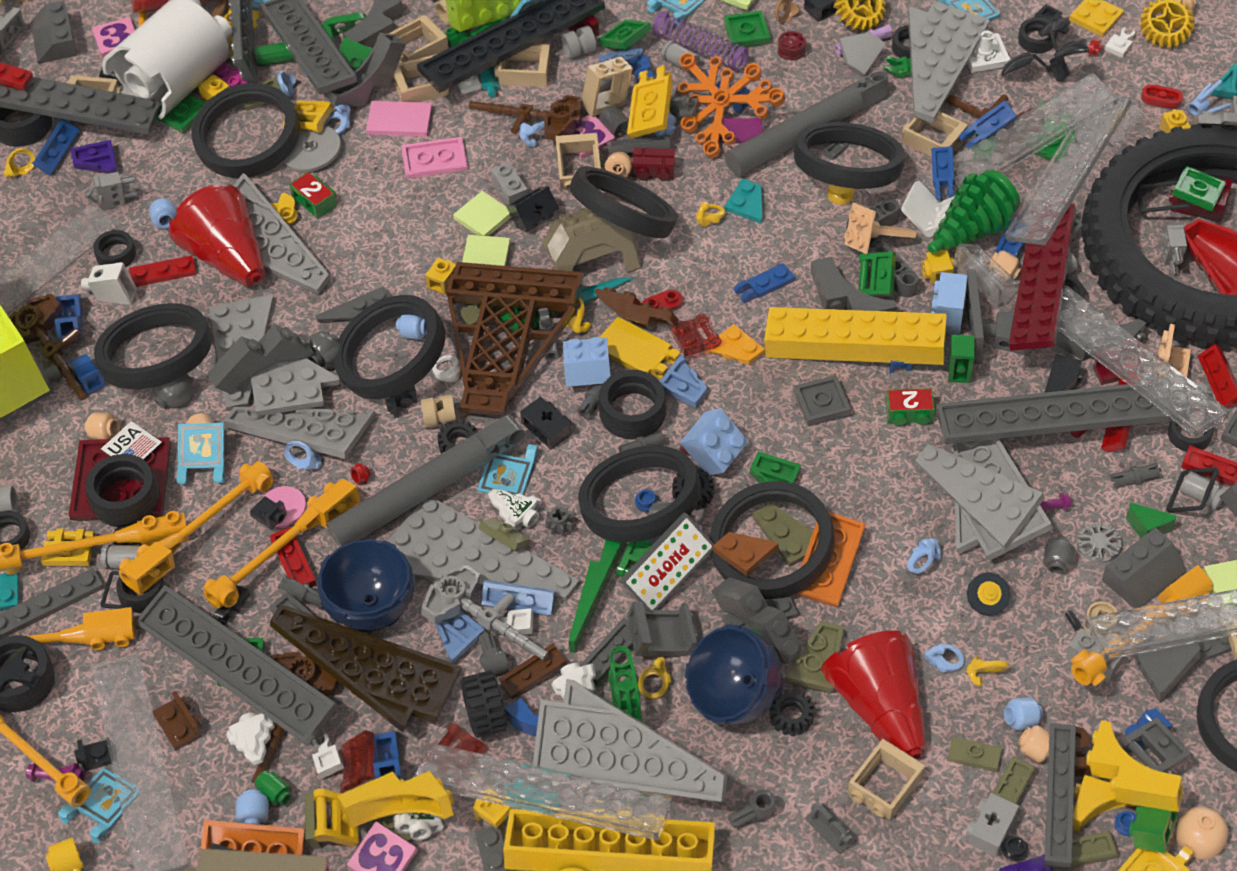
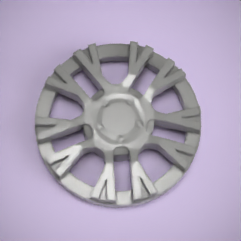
M1101 522L1085 525L1079 532L1076 541L1081 555L1096 563H1106L1114 560L1119 555L1122 545L1121 536H1119V533H1116L1115 528H1112L1111 525L1110 527L1102 525ZM1088 531L1091 534V536H1088L1084 533ZM1110 541H1116L1117 544H1112ZM1090 546L1091 549L1085 552L1083 547ZM1094 551L1098 552L1096 557L1092 556ZM1105 551L1109 557L1103 558L1101 552Z

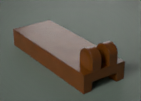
M554 643L544 649L549 652L548 657L544 661L534 655L499 678L500 683L512 700L568 665Z

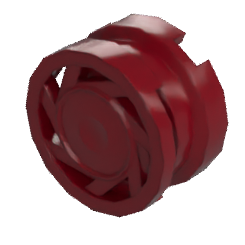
M795 31L782 33L778 39L777 50L779 56L784 60L788 59L790 61L801 59L805 54V37Z

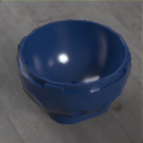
M356 540L337 548L331 555L328 554L322 562L318 575V594L321 605L326 613L335 622L364 633L395 624L400 619V616L403 615L409 602H411L415 587V576L406 556L396 548V545L385 540Z
M726 624V626L715 629L703 637L692 651L689 663L686 664V689L692 704L706 719L718 724H746L759 718L762 713L770 709L774 700L783 691L785 683L781 672V664L774 647L754 631L740 625Z

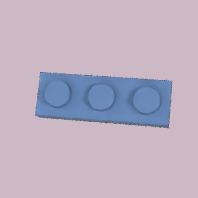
M491 580L483 582L481 605L494 607L507 593H510L514 596V601L506 609L521 610L531 608L533 613L552 615L555 590Z

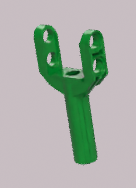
M353 13L329 17L320 26L333 42L332 36L340 35L356 26L354 24L356 21L363 20L367 15L364 13ZM339 23L345 24L343 28L335 27ZM283 42L254 47L255 60L258 67L295 61Z
M617 646L611 650L609 658L610 670L608 672V681L612 703L643 723L639 689L631 651L627 647ZM619 652L625 653L628 660L625 664H617L613 659L614 655ZM626 676L625 680L618 682L621 677ZM630 789L632 801L636 803L651 801L657 797L655 792Z

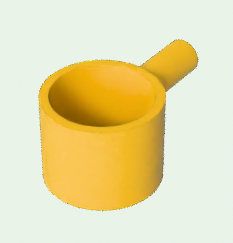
M73 837L48 846L49 853L45 854L50 871H82L84 865L80 860L79 856L81 855Z

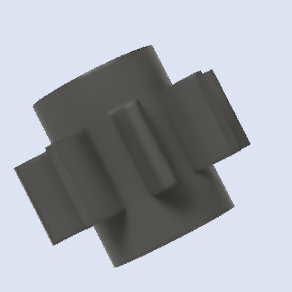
M555 506L551 512L547 511L545 526L546 528L551 527L552 535L558 533L564 536V532L567 530L572 531L574 515H568L567 507L564 509Z

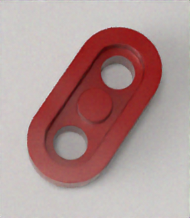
M1149 84L1143 87L1141 99L1146 104L1176 109L1182 104L1183 94L1177 89Z
M667 290L644 299L642 303L654 305L653 308L655 309L666 307L675 311L682 306V295L676 290Z

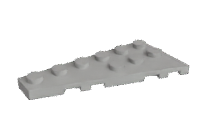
M273 294L209 307L218 361L241 336L252 338L266 334L271 307L274 302ZM251 376L242 382L232 394L223 391L227 411H231L233 407H249L253 392Z
M233 407L223 422L224 427L286 444L291 441H300L309 446L313 451L346 459L374 420L375 410H367L366 413H355V410H346L345 413H333L331 409L296 410V412L288 411L257 416L255 407Z
M927 444L915 460L917 465L933 481L938 483L943 491L950 495L977 524H980L987 534L994 538L1005 551L1045 498L1043 492L930 444Z

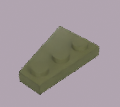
M773 503L752 513V518L767 538L779 544L778 552L789 567L804 559L813 534L812 530Z
M820 621L807 641L804 650L799 654L792 668L785 676L784 682L831 693L833 686L824 677L820 668L835 651L840 652L844 627Z

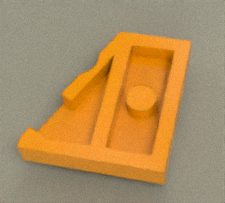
M735 324L703 347L705 353H716L722 355V358L734 359L747 365L765 353V349Z

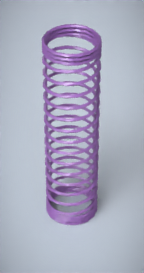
M666 11L660 12L654 20L653 34L661 38L664 37L665 40H671V30L675 21L679 19V24L673 34L675 43H677L676 33L680 24L684 22V27L679 35L680 43L677 44L711 59L708 56V49L712 39L716 36V42L711 50L712 57L717 42L722 39L721 46L716 54L719 57L720 50L727 41L726 49L721 56L723 57V65L725 67L729 66L730 69L736 72L740 71V69H737L736 64L742 52L743 54L738 64L744 66L747 62L749 51L744 46L740 47L739 44L734 46V42L729 43L728 39L723 40V37L718 38L717 34L707 33L706 29L702 31L701 27L691 26L690 22L681 21L679 17L675 19L674 15L670 16ZM665 17L664 23H663V25H662V27H661V29H660L661 22H662L663 18ZM674 17L670 30L668 31L669 38H666L665 30L669 25L670 18ZM688 24H690L689 30H688V32H687V34H686V37L684 38V40H685V45H682V44H681L682 34H683V32H684V30H685V27H686ZM692 27H695V31L689 41L690 48H688L686 45L687 37ZM700 29V34L695 43L696 50H693L692 41L697 30ZM706 31L705 38L700 46L701 53L697 51L698 41L702 33ZM711 34L710 41L706 47V55H704L703 45L707 36ZM730 44H733L732 50L727 58L728 65H725L724 59L726 51ZM736 46H738V49L732 58V62L730 63V58L733 53V50Z

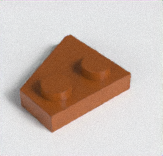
M728 532L712 546L715 554L745 576H749L779 550V544L776 541Z

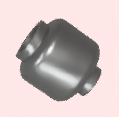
M1056 538L1047 542L1043 554L1044 566L1049 572L1064 574L1071 570L1076 554L1075 547L1065 538Z

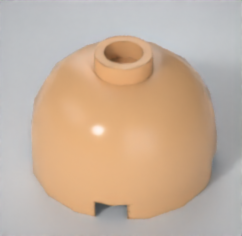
M1194 807L1187 810L1178 820L1175 829L1178 845L1182 849L1185 845L1194 851L1192 857L1198 859H1211L1220 854L1227 844L1229 833L1227 823L1223 817L1215 810L1207 807Z

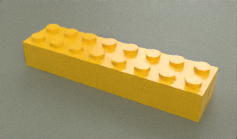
M769 307L764 338L766 358L884 363L901 361L908 364L944 365L947 314Z
M510 809L503 849L505 869L526 871H560L567 868H579L585 871H712L715 822Z

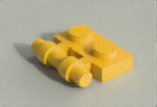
M65 529L47 531V540L54 541H44V546L69 542L65 540L95 537V531H86V529H77V531H66ZM93 547L41 556V563L43 566H89Z

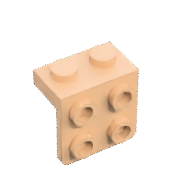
M1170 324L1168 331L1164 330L1162 344L1159 346L1157 355L1159 359L1155 368V375H1159L1158 381L1164 373L1187 379L1191 349L1171 346L1175 326L1173 324Z

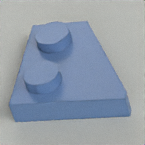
M682 355L678 357L660 380L666 394L694 408L697 407L707 394L706 385L702 380L698 379L693 368L690 369Z
M461 610L459 615L435 623L451 663H455L479 641V635L485 632L482 626Z

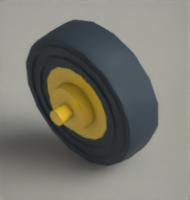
M991 572L981 573L974 577L967 589V599L972 609L986 616L996 615L1003 611L1008 605L1011 596L1006 580L1000 575Z

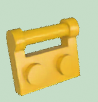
M297 100L294 105L299 120L313 121H299L300 130H312L315 133L323 131L324 123L334 109L332 102Z
M327 789L314 790L313 800L316 802L317 829L314 831L315 840L319 842L329 841L349 847L356 846L359 843L358 826L351 829L343 817L337 796L342 793ZM326 802L330 803L331 829L327 828Z

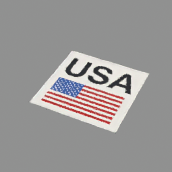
M131 421L105 444L101 450L110 456L132 454L144 459L162 442Z

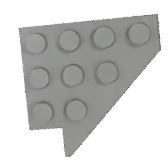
M263 336L252 337L248 339H255L256 341H259ZM307 358L280 361L251 375L257 416L324 406L321 388L340 385L338 376Z

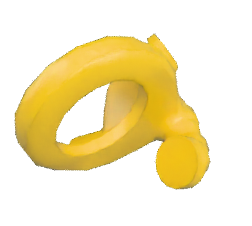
M26 148L14 150L6 160L4 176L26 175L34 167L32 162L35 159V155L32 151ZM17 154H28L30 162L23 167L17 166L14 163V158Z
M702 202L696 213L697 223L701 227H708L711 222L719 223L720 219L725 216V209L716 204ZM709 208L720 210L718 213H707L705 211Z
M579 298L578 305L580 304V309L577 311V316H573L569 321L567 327L572 328V331L576 333H586L591 328V323L584 322L581 326L585 307L583 300Z
M977 655L968 664L966 673L973 684L982 687L983 678L981 676L977 677L976 673L1005 671L1009 668V663L1006 661H982Z
M663 657L657 658L650 667H646L639 677V691L648 699L655 700L664 696L668 690L669 683H671V677L667 673L666 661ZM650 675H657L662 680V687L655 693H649L644 689V681Z

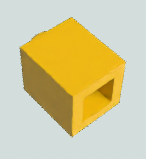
M214 74L198 85L201 98L206 102L219 92L230 88L227 83Z
M437 258L425 274L427 288L446 295L451 274H454L456 264L449 260Z

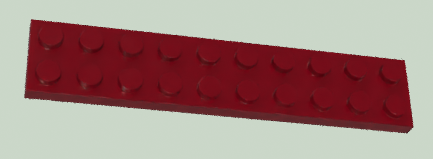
M1061 204L1051 207L1042 206L1032 209L1031 219L1033 220L1030 221L1031 224L1029 225L1009 338L1010 351L1049 348L1056 345L1076 215L1075 204Z

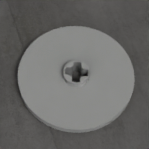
M325 125L321 133H315L312 130H300L294 149L283 160V163L291 170L297 172H312L322 169L333 162L338 156L341 149L339 135L334 129Z

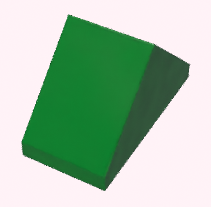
M1130 502L1126 519L1138 536L1142 538L1155 527L1163 534L1171 532L1177 515Z

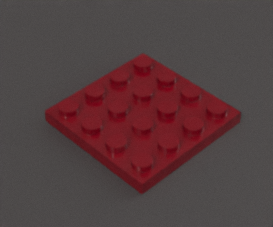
M170 437L157 438L162 443L143 459L153 470L158 484L159 499L156 508L151 513V516L155 518L162 517L164 511L171 450ZM111 439L79 440L69 508L70 520L98 519L89 505L85 482L93 466L110 456L101 448ZM135 479L116 481L106 488L101 498L109 502L128 500L138 494L144 483Z

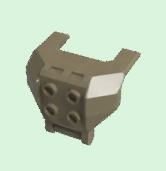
M586 207L579 209L577 213L563 214L559 216V219L548 222L549 230L542 244L544 251L550 254L555 270L573 271V267L577 264L615 251L621 252L627 273L642 268L632 231L607 221Z

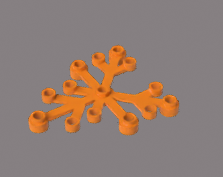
M684 53L679 58L681 67L686 71H691L701 82H681L678 85L680 94L685 96L691 92L709 91L712 94L702 96L698 94L691 95L690 97L693 99L699 98L696 108L702 104L709 105L696 116L683 117L680 123L686 133H694L697 131L699 123L715 111L714 122L695 136L697 143L704 145L703 151L708 158H717L720 155L721 147L718 144L720 134L726 145L730 146L736 142L734 133L722 124L724 110L731 103H748L754 109L758 119H765L768 116V110L760 103H771L773 106H781L785 101V94L782 89L773 88L769 80L761 81L759 86L749 94L735 95L751 81L756 82L760 80L762 70L756 63L748 64L744 69L745 76L730 88L729 83L734 79V74L729 68L723 69L720 74L722 77L720 89L716 87L718 70L723 66L720 57L714 56L710 59L708 77L696 65L697 60L692 53Z

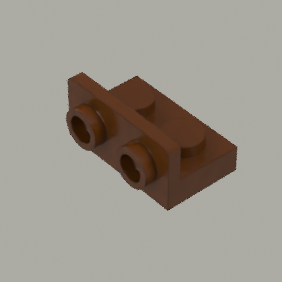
M174 691L171 693L174 700L152 711V714L174 750L177 751L202 737L199 730L202 724L196 714L191 715L188 711L191 707L185 696L180 698L178 693Z

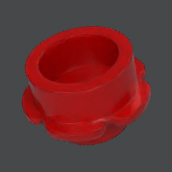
M1093 38L1088 45L1089 52L1087 53L1089 56L1092 54L1096 56L1103 47L1101 45L1102 40Z
M356 463L350 469L351 477L356 484L363 482L366 484L371 476L369 468L362 463Z

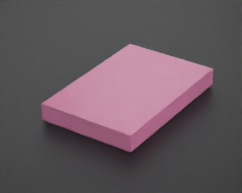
M371 101L366 128L367 135L427 137L432 103Z
M462 137L401 145L406 179L468 170Z

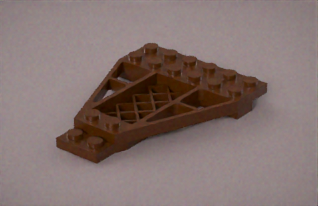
M466 262L456 263L454 274H451L446 294L465 388L460 405L461 412L505 416L508 402L513 400L575 315L584 278L583 272ZM454 304L481 305L477 324L457 323ZM494 306L503 307L495 314L491 310ZM515 308L525 309L517 315L512 312ZM548 308V311L566 313L552 332L533 330L536 313L539 309ZM508 313L512 318L502 323L499 318ZM526 317L525 324L523 325L521 320ZM496 322L499 326L489 332L486 327ZM517 323L520 329L511 334L508 328ZM504 331L507 337L498 342L494 337ZM460 332L474 333L466 365L459 335ZM522 335L521 341H520V344H519L516 339ZM491 340L494 345L484 350L481 345ZM530 340H545L523 370ZM513 342L516 347L506 352L503 347ZM500 350L503 355L493 361L490 355ZM517 354L516 361L514 362L511 357ZM486 358L490 363L480 369L477 363ZM508 360L511 366L502 371L498 366Z

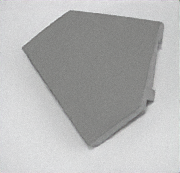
M870 32L840 38L839 43L844 57L843 64L864 76L886 43Z

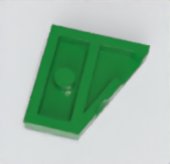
M759 451L750 467V475L759 483L783 481L795 484L801 471L800 464Z

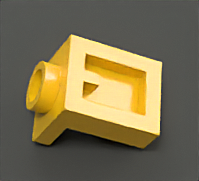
M490 789L484 795L479 796L472 807L475 819L478 821L484 819L496 829L509 816L510 809H513L511 804Z

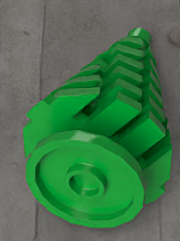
M986 170L978 176L976 173H970L967 177L965 176L961 187L958 188L955 197L951 200L949 207L945 211L946 216L941 219L938 228L933 234L934 240L927 246L928 251L934 255L941 251V249L948 250L963 243L984 238L987 235L997 233V231H1004L1010 228L1014 218L1012 213L1019 209L1021 203L1019 194L1012 182L1002 173L995 170Z

